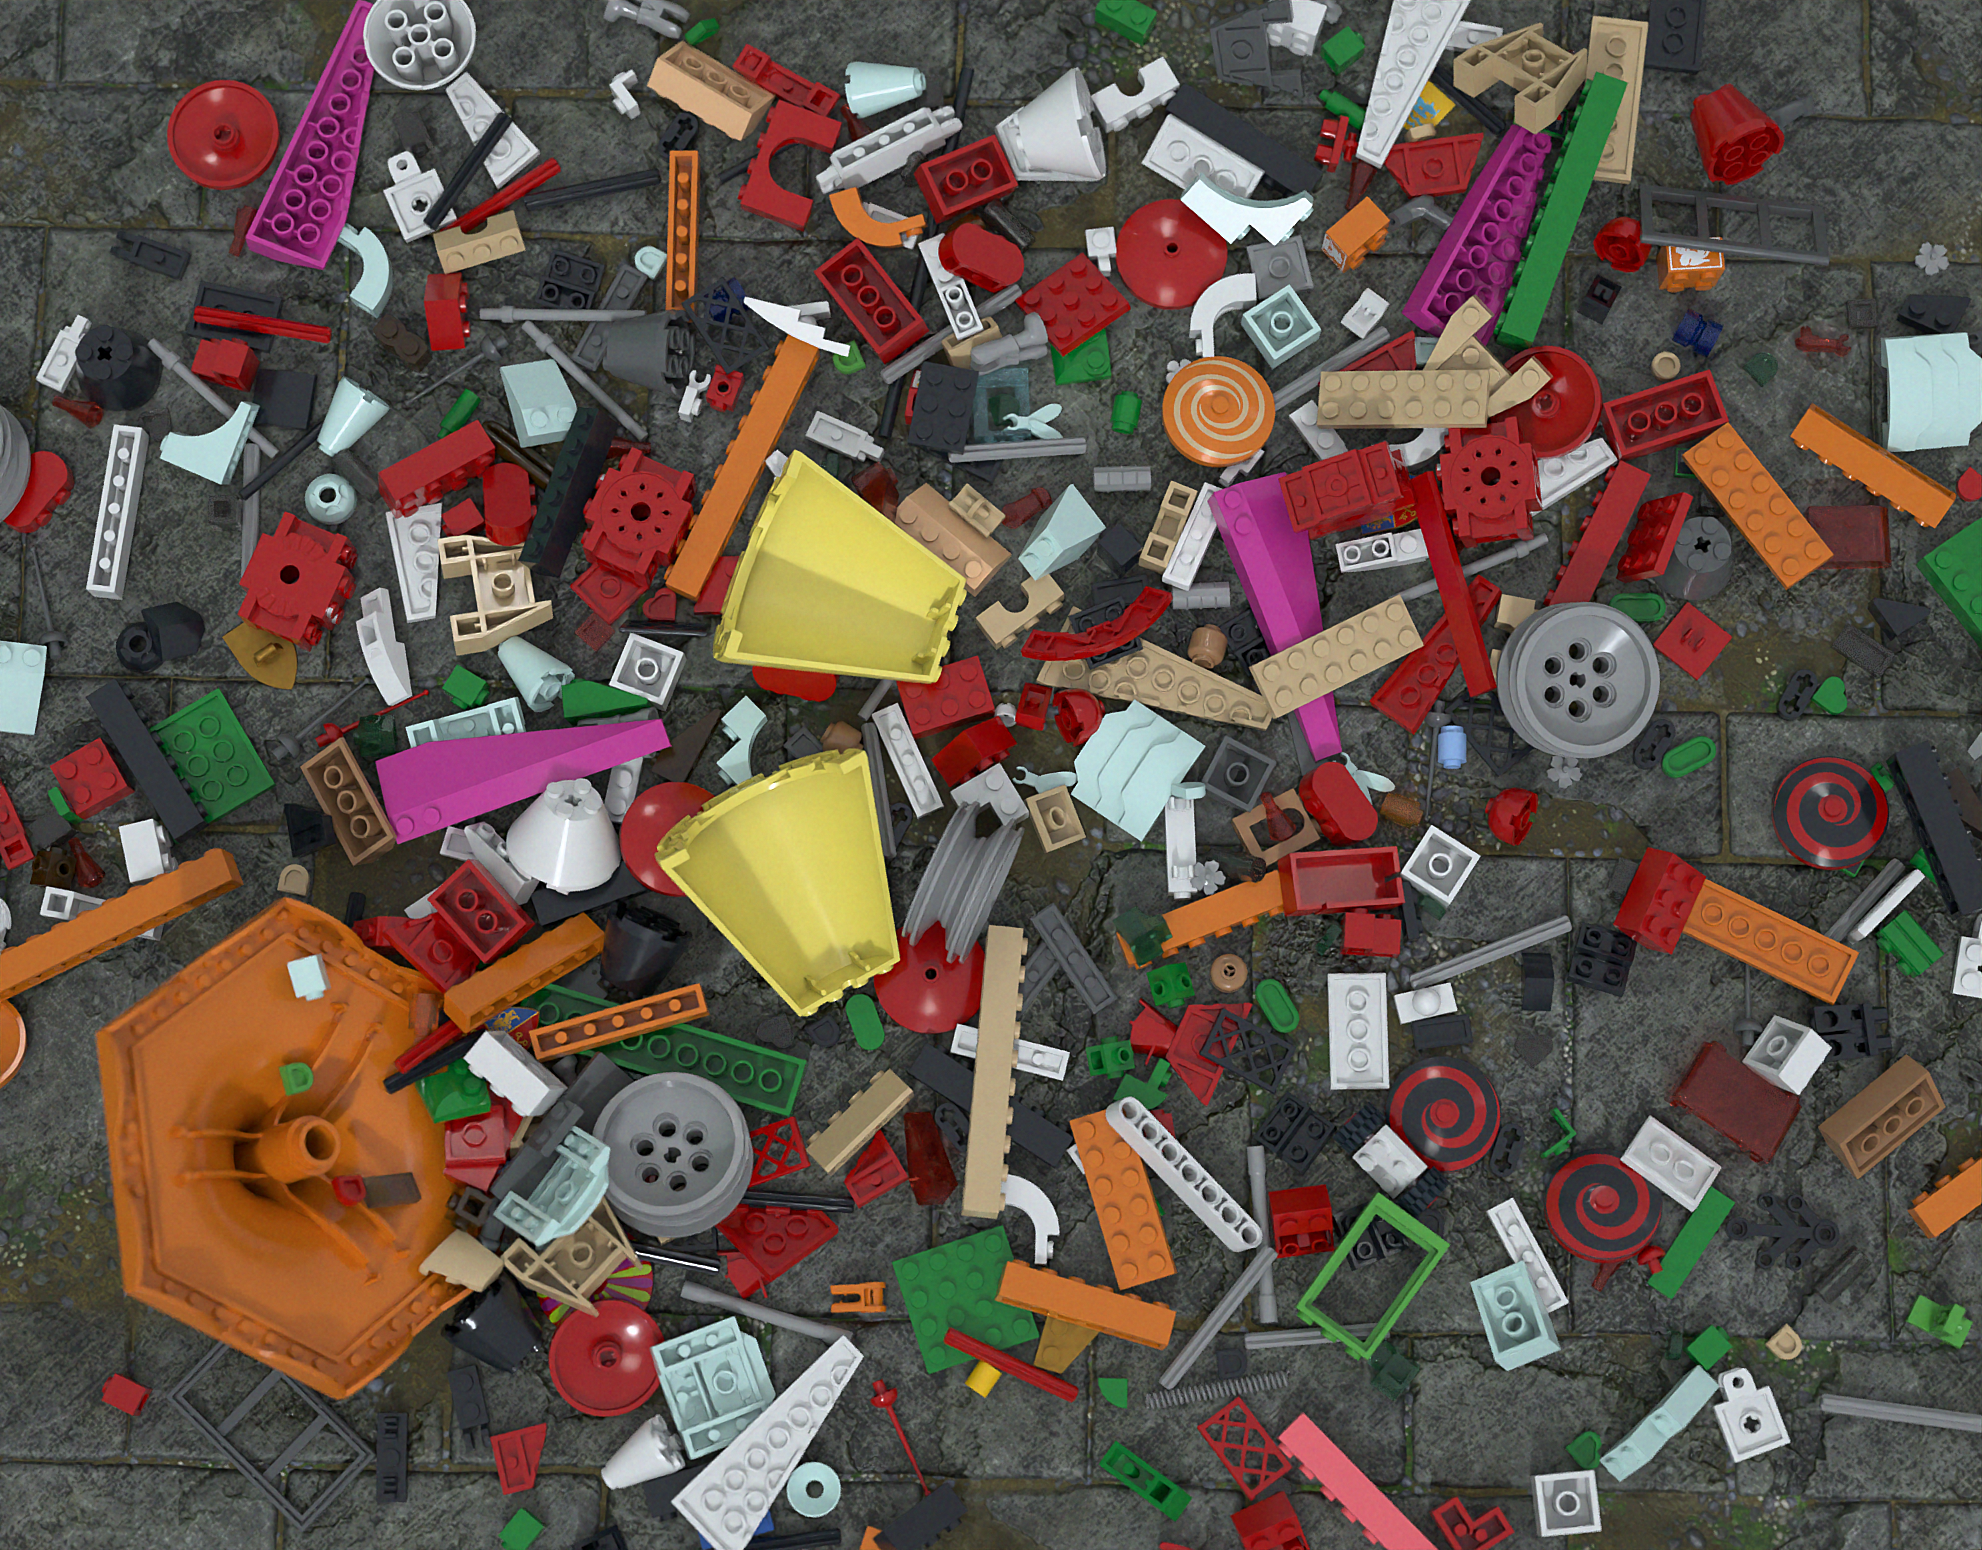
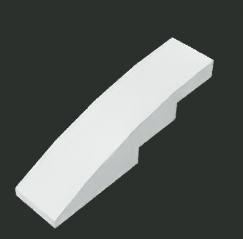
M745 297L744 303L765 320L791 336L820 349L848 357L851 346L825 340L826 328L799 322L801 310Z

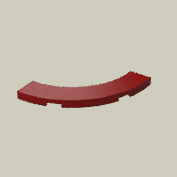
M1145 586L1137 599L1124 610L1120 617L1111 622L1108 620L1087 628L1086 632L1070 634L1069 632H1046L1033 629L1021 649L1022 657L1045 661H1069L1111 651L1136 638L1157 621L1173 600L1172 593Z

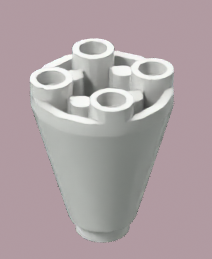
M656 1415L644 1422L609 1459L606 1467L601 1470L602 1477L611 1489L674 1473L685 1466L680 1452L684 1449L682 1441L677 1434L672 1435L667 1429L664 1419L660 1415Z

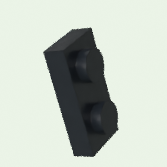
M1410 881L1402 882L1405 903L1398 906L1404 944L1416 942L1420 938L1419 934L1423 933L1422 920L1420 916L1416 917L1414 907L1418 905L1417 892L1415 888L1411 889Z

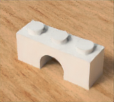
M1163 57L1139 69L1138 80L1143 87V91L1140 94L1126 96L1119 91L1114 83L1091 96L1095 109L1094 113L1106 133L1113 129L1114 131H1119L1129 124L1128 121L1137 116L1138 118H1143L1150 114L1155 106L1161 103L1166 105L1171 102L1179 91L1180 84Z

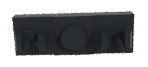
M378 1413L376 1503L407 1502L409 1413Z

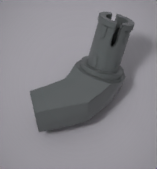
M1430 195L1416 197L1386 215L1390 220L1388 229L1391 232L1424 218L1446 231L1455 216L1434 203L1435 200H1433L1434 197Z

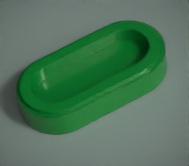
M1620 593L1615 595L1608 604V606L1629 616L1636 623L1657 622L1666 611L1665 601L1655 593Z
M1697 736L1668 751L1661 760L1662 771L1670 778H1681L1710 763L1716 755V746L1710 738Z
M1274 979L1261 981L1255 990V998L1269 1023L1279 1033L1292 1032L1299 1023V1014L1283 986Z
M857 994L852 996L846 1004V1013L857 1043L864 1050H876L884 1043L885 1033L875 1005L867 995Z

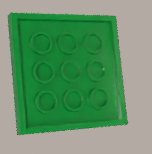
M219 688L150 728L151 732L156 730L165 744L161 748L165 754H171L180 768L176 772L181 779L186 777L193 787L194 792L191 793L194 801L196 803L201 801L208 811L209 816L205 818L209 825L277 786Z
M1003 1225L892 1262L928 1374L976 1359L944 1343V1335L949 1328L960 1331L998 1350L1040 1337L1031 1311L995 1301L1003 1267L1008 1261L1012 1262L1014 1260Z

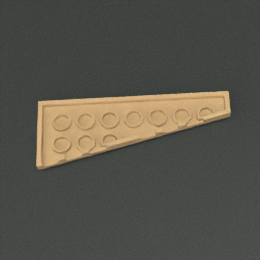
M1073 606L1069 615L1082 610ZM1067 617L1060 632L1074 634ZM1139 638L1143 647L1142 650L1091 670L1085 658L1069 661H1046L1036 680L1041 685L1065 690L1071 688L1085 689L1094 696L1132 703L1135 699L1147 707L1262 731L1267 730L1272 719L1263 696L1142 638Z

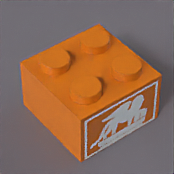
M1367 196L1325 232L1321 250L1343 273L1349 268L1355 270L1364 262V255L1370 250L1376 252L1386 242L1384 238L1389 233L1387 229L1390 220Z
M1709 237L1710 239L1722 240V237ZM1662 246L1656 257L1659 289H1667L1668 292H1679L1684 290V288L1695 287V290L1698 291L1709 290L1712 286L1716 285L1725 270L1724 253Z

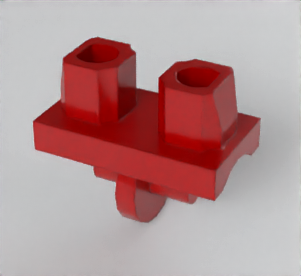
M1341 116L1339 121L1323 120L1320 136L1333 139L1334 141L1332 147L1318 143L1314 161L1327 165L1326 171L1335 173L1341 152L1344 153L1343 160L1346 162H1351L1352 155L1357 153L1359 145L1356 142L1357 135L1349 133L1348 139L1344 140L1349 117Z

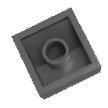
M1225 735L1201 780V783L1205 784L1206 796L1222 804L1250 813L1276 761Z

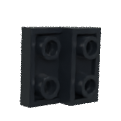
M552 248L546 272L541 277L534 302L555 309L592 310L607 265Z
M258 369L253 403L260 407L253 425L280 427L284 430L309 431L318 376L292 371Z
M1120 595L1069 615L1068 618L1074 634L1086 632L1087 628L1108 620L1111 622L1124 613L1126 605ZM1139 636L1120 647L1085 658L1091 670L1140 651L1143 647Z
M1251 607L1218 626L1227 637L1228 647L1248 677L1252 675L1249 669L1250 666L1271 656Z
M1582 922L1566 981L1622 997L1625 993L1630 967L1634 960L1637 941L1626 934Z
M1287 1091L1253 1138L1278 1158L1304 1175L1338 1128L1313 1111L1309 1105Z
M1388 1193L1383 1195L1388 1200H1390ZM1369 1201L1332 1215V1223L1339 1241L1342 1240ZM1376 1214L1348 1252L1346 1258L1351 1270L1354 1271L1409 1249L1410 1246L1402 1232Z

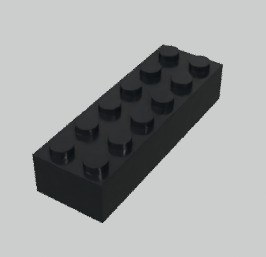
M1927 740L1895 752L1886 760V763L1952 921L1982 911V857L1979 853L1975 854L1971 845V843H1974L1973 835L1968 826L1964 827L1960 818L1963 815L1961 806L1956 799H1952L1949 789H1951L1950 780L1945 772L1941 773L1938 762H1940L1938 751L1935 746L1930 747Z

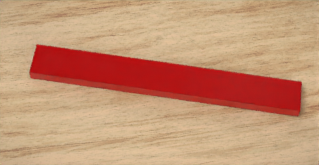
M1426 471L1411 479L1418 503L1414 505L1469 695L1470 697H1477L1497 688L1435 475L1433 471Z

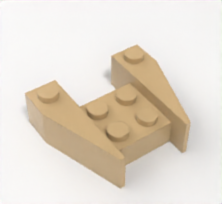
M1537 23L1475 45L1454 59V86L1473 98L1499 80L1520 91V93L1515 95V123L1534 134H1537L1557 119L1587 76V49L1583 48L1575 55H1572L1543 38L1542 23Z
M1475 294L1451 316L1423 370H1489L1491 373L1487 418L1530 399L1553 375L1535 356L1527 361L1514 375L1508 371L1474 335L1495 315Z
M471 535L437 539L444 579L472 575L478 612L450 616L456 656L486 651L513 636H517L553 618L551 600L535 603L530 569L518 561L525 543L514 546H502L490 541L486 537Z
M604 1195L587 1220L574 1233L558 1237L540 1256L518 1238L500 1257L505 1262L504 1266L527 1288L595 1317L599 1313L587 1299L623 1260L627 1258L639 1270L643 1268L624 1229Z

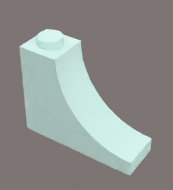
M241 401L238 409L229 421L219 429L205 435L191 436L180 432H170L161 443L160 450L162 453L160 459L218 484H230L260 406L252 402Z

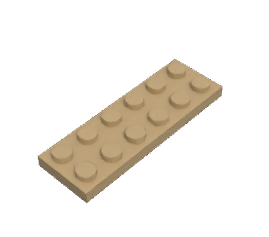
M1599 16L1592 17L1587 55V76L1584 86L1587 78L1593 80L1596 71L1628 82L1593 180L1629 184L1631 181L1648 22Z
M1489 370L1321 372L1317 426L1319 429L1487 428L1491 373Z
M1400 594L1250 666L1249 669L1272 718L1276 719L1424 646Z

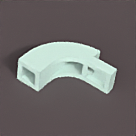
M346 223L338 242L360 255L364 262L362 278L350 294V298L355 305L378 318L387 305L393 288V269L390 259L381 242L370 230L364 227L359 234L354 227Z

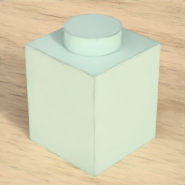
M321 954L287 963L297 998L306 996L307 1001L324 996L323 990L331 988Z

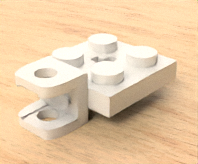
M408 151L389 158V171L396 185L383 191L406 243L441 229L457 220L451 208L436 230L427 227L423 220L444 191L435 168L422 174L415 158ZM421 199L423 203L428 202L424 212L413 210L417 206V200Z
M1979 914L1975 920L1972 938L1959 936L1950 993L1982 998V972L1977 969L1978 965L1982 966V914Z
M1735 1367L1718 1374L1717 1382L1724 1402L1713 1405L1712 1408L1733 1462L1736 1463L1790 1443L1769 1386L1756 1389L1750 1373L1745 1368ZM1736 1377L1738 1384L1734 1387L1732 1381ZM1748 1416L1758 1420L1759 1424L1755 1425L1756 1431L1754 1432L1744 1428V1423H1746Z

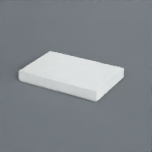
M1916 869L1904 876L1847 933L1845 938L1854 944L1866 937L1925 876Z
M1651 1115L1645 1120L1620 1159L1691 1212L1697 1208L1722 1168Z

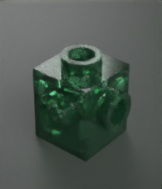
M373 714L360 717L359 726L354 728L353 737L354 744L360 747L361 756L380 757L396 754L398 735L395 715L379 716Z

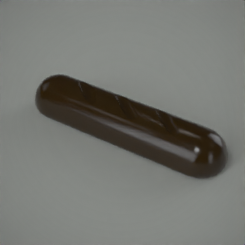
M495 421L483 422L481 425L495 446V452L507 462L519 465L528 472V478L545 491L555 466L530 446L521 448L518 437L500 423Z

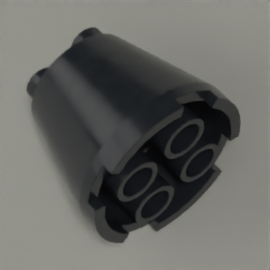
M105 324L87 332L75 349L77 382L87 399L105 411H133L145 405L158 390L161 376V359L147 346L150 341L135 331L111 327ZM108 355L111 358L109 361L105 359Z
M613 902L606 920L599 972L602 976L600 983L610 988H616L617 986L627 990L626 994L629 997L641 1000L644 995H653L686 951L693 935L689 931H685V933L679 929V922L662 913L643 906L630 909L626 908L627 904L624 902Z
M503 1270L499 1278L482 1292L475 1290L471 1292L454 1310L455 1314L452 1318L454 1320L452 1324L446 1323L440 1333L449 1344L502 1373L508 1371L511 1375L523 1365L522 1359L529 1352L535 1353L544 1343V1340L541 1338L543 1328L512 1278Z

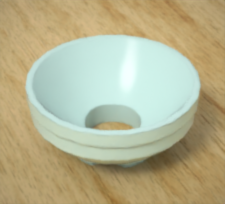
M337 474L321 475L313 480L307 488L305 494L306 508L309 514L319 523L325 525L340 524L350 518L355 511L357 494L353 485L344 477ZM326 488H332L336 491V498L331 503H324L320 499L321 492Z
M817 1462L806 1463L798 1467L790 1476L787 1484V1495L790 1504L800 1514L808 1517H818L829 1513L838 1503L841 1494V1485L837 1474L827 1465ZM812 1480L821 1482L824 1487L822 1496L816 1499L809 1497L806 1492L807 1484Z

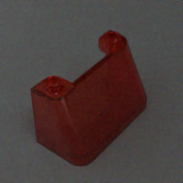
M1712 1040L1711 1043L1703 1042L1664 1100L1675 1108L1678 1105L1684 1109L1688 1107L1686 1113L1695 1115L1740 1146L1739 1149L1741 1151L1750 1150L1749 1159L1760 1167L1769 1164L1802 1109L1799 1104L1800 1099L1790 1091L1785 1090L1783 1093L1726 1054L1727 1049L1717 1041Z

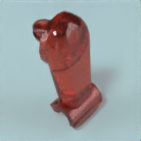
M1802 326L1800 329L1801 337L1794 341L1795 347L1803 352H1834L1842 357L1851 352V347H1845L1842 342L1849 339V335H1842L1839 339L1820 338L1818 335H1812L1809 326H1806V330Z
M1042 487L1032 489L1031 494L1013 503H1009L1001 509V512L1006 515V518L1001 523L1010 529L1020 527L1041 509H1048L1053 503L1052 497Z

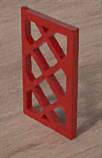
M795 1116L749 1132L750 1140L761 1134L769 1137L763 1150L752 1146L753 1152L760 1157L754 1170H752L748 1188L811 1166ZM790 1124L793 1134L789 1141L776 1135L779 1128ZM774 1140L787 1146L781 1160L768 1154ZM793 1149L799 1153L802 1163L790 1167L785 1163ZM765 1159L778 1165L774 1173L766 1176L759 1174Z
M1237 1397L1203 1424L1197 1426L1199 1432L1250 1500H1253L1255 1496L1293 1468L1240 1397ZM1239 1406L1247 1416L1246 1423L1229 1421L1230 1411ZM1213 1424L1223 1425L1221 1442L1214 1441L1206 1429ZM1228 1426L1245 1428L1243 1445L1226 1443ZM1250 1429L1259 1432L1265 1440V1448L1247 1446ZM1225 1448L1242 1450L1240 1467L1231 1465L1224 1455ZM1246 1451L1264 1453L1262 1470L1244 1468ZM1268 1454L1276 1455L1284 1467L1277 1472L1266 1471ZM1243 1473L1261 1475L1260 1485L1251 1491L1243 1481Z

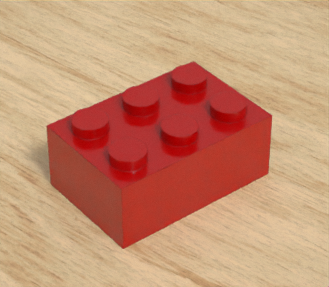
M995 134L923 163L914 172V176L937 224L1009 195L1018 186Z
M978 656L942 666L941 674L936 683L926 684L896 680L897 689L914 740L992 717L995 714V707Z
M1647 847L1613 926L1645 948L1672 955L1706 876L1672 852Z
M468 859L427 898L484 963H495L536 924L479 860Z

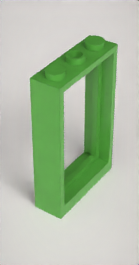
M1375 1192L1294 1305V1308L1299 1311L1296 1316L1310 1326L1315 1322L1323 1329L1320 1334L1331 1342L1335 1343L1337 1339L1347 1346L1344 1351L1357 1361L1361 1357L1369 1360L1450 1244L1382 1194ZM1377 1214L1428 1251V1253L1363 1343L1311 1304Z

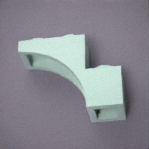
M747 696L721 719L725 725L722 729L723 732L733 742L737 739L739 740L716 763L720 769L717 774L728 785L732 782L737 785L752 777L750 765L752 746L758 732L768 721L766 715Z

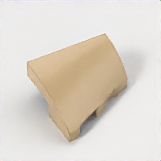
M457 1229L431 1253L420 1266L419 1271L427 1275L430 1270L447 1276V1282L463 1284L469 1289L482 1292L499 1278L505 1262L468 1233Z

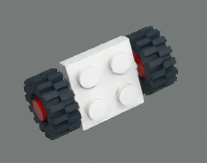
M1369 1101L1332 1138L1348 1154L1366 1138L1364 1141L1366 1144L1353 1158L1393 1199L1408 1186L1410 1189L1397 1201V1204L1415 1219L1439 1197L1450 1182L1434 1166L1418 1180L1417 1177L1427 1166L1387 1125L1375 1135L1373 1133L1370 1135L1386 1117Z

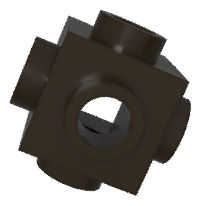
M50 847L49 851H38L32 863L33 872L30 884L42 888L48 886L70 891L71 882L76 875L75 865L77 858L67 856V850Z
M467 1186L457 1191V1193L453 1192L445 1205L448 1208L445 1218L452 1221L451 1225L454 1228L463 1232L482 1227L490 1215L489 1208L493 1200L486 1197L481 1190Z

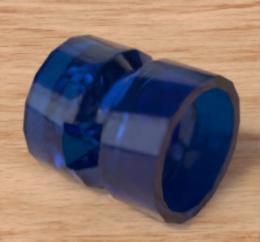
M736 277L727 280V283L745 311H749L751 308L744 303L747 295ZM721 286L720 290L715 289L712 296L714 300L727 303L730 298L723 286ZM711 304L709 315L713 321L724 323L727 308ZM731 309L729 321L732 320L733 314L740 316V312Z
M1688 308L1672 341L1684 347L1692 345L1694 352L1707 358L1724 325L1712 319L1704 321L1702 314Z

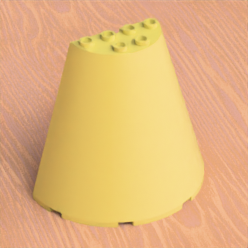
M794 450L783 465L781 477L777 476L748 535L750 536L748 546L740 554L720 612L722 613V621L716 627L713 657L723 663L926 684L936 683L942 671V667L939 666L941 656L944 657L950 646V641L946 638L948 630H954L959 618L955 614L957 607L962 605L966 597L967 590L964 589L967 579L802 452Z
M849 748L841 755L838 749L805 756L779 765L780 771L772 772V775L765 778L760 773L731 787L701 805L704 812H698L697 816L693 818L687 815L661 839L657 846L659 852L655 853L659 866L800 1017L815 1013L819 1009L818 1006L825 1002H834L844 995L842 991L848 986L852 985L853 988H859L869 981L868 978L877 973L884 974L894 967L893 964L900 961L868 757L865 751Z

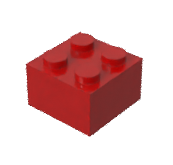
M102 738L94 740L50 765L76 815L84 820L135 792L109 744Z

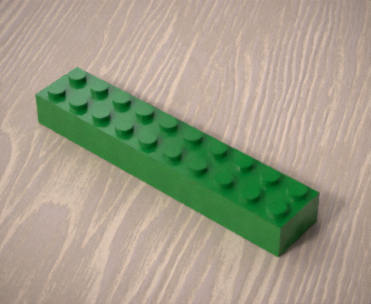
M1597 71L1593 80L1587 78L1578 101L1583 106L1577 105L1569 125V129L1573 131L1568 130L1559 153L1564 155V157H1558L1550 180L1555 182H1549L1540 204L1545 209L1539 208L1531 229L1536 234L1530 233L1523 250L1522 257L1526 258V261L1520 260L1512 280L1517 285L1516 287L1511 285L1505 299L1503 308L1507 309V313L1501 312L1493 334L1498 335L1495 344L1517 352L1531 348L1628 82Z
M550 983L523 999L520 1006L539 1010L537 1027L539 1029L620 1006V1004ZM683 1023L574 1053L592 1059L595 1053L599 1051L619 1068L646 1076L665 1072L697 1075L717 1084L736 1103L785 1118L793 1116L808 1067L806 1060Z

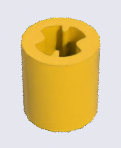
M980 1360L964 1383L986 1398L1002 1373Z

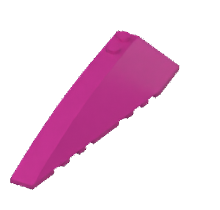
M357 0L245 237L250 251L276 261L320 270L325 269L348 216L374 67L367 56L363 39L366 18L374 4Z
M1512 124L1466 196L1402 311V314L1419 328L1440 338L1451 316L1468 299L1476 294L1495 314L1474 334L1485 346L1487 345L1501 312H1505L1503 308L1505 301L1502 300L1506 290H1509L1513 283L1512 272L1515 263H1518L1520 259V244L1528 231L1538 196L1535 193L1538 181H1542L1545 171L1542 169L1546 155L1550 154L1552 143H1550L1551 136L1539 132L1534 134L1524 127Z
M1286 472L1238 483L1216 491L1207 501L1271 656L1323 631L1308 530L1294 533L1278 478L1286 476ZM1333 691L1294 709L1315 762L1342 752Z
M653 719L432 741L377 760L375 763L387 816L397 836V844L540 794L546 790L547 785L551 782L584 778L672 745L663 720Z

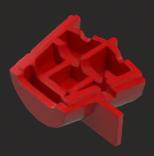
M1140 998L1138 1004L1145 1009L1134 1022L1131 1020L1129 1022V1025L1132 1026L1130 1043L1133 1053L1148 1055L1144 1066L1147 1067L1151 1056L1165 1058L1178 1026L1144 999Z
M737 1248L717 1250L718 1256H727L728 1275H725V1278H730L744 1300L756 1293L758 1289H762L766 1299L769 1298L765 1286L771 1282Z

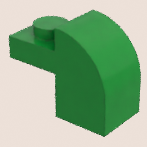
M1160 1058L1147 1084L1126 1073L1112 1102L1133 1097L1148 1111L1158 1108L1167 1097V1094L1158 1090L1159 1086L1166 1087L1172 1075V1072L1168 1071L1171 1063Z

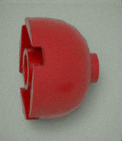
M1616 217L1606 222L1593 241L1594 250L1602 261L1606 257L1612 262L1610 267L1622 272L1638 271L1646 262L1652 249V244L1640 242V222L1629 217Z
M1080 688L1066 689L1054 695L1053 707L1058 706L1059 715L1054 716L1064 740L1067 743L1074 742L1073 747L1087 743L1089 738L1097 732L1103 716H1105V707L1102 701L1097 700L1088 690Z
M1511 787L1498 793L1495 798H1490L1486 805L1485 813L1488 814L1487 821L1492 834L1501 841L1513 846L1521 844L1533 822L1529 821L1531 812L1535 814L1537 812L1538 795L1526 789Z

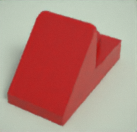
M1025 682L1014 721L1016 725L1042 731L1053 688Z

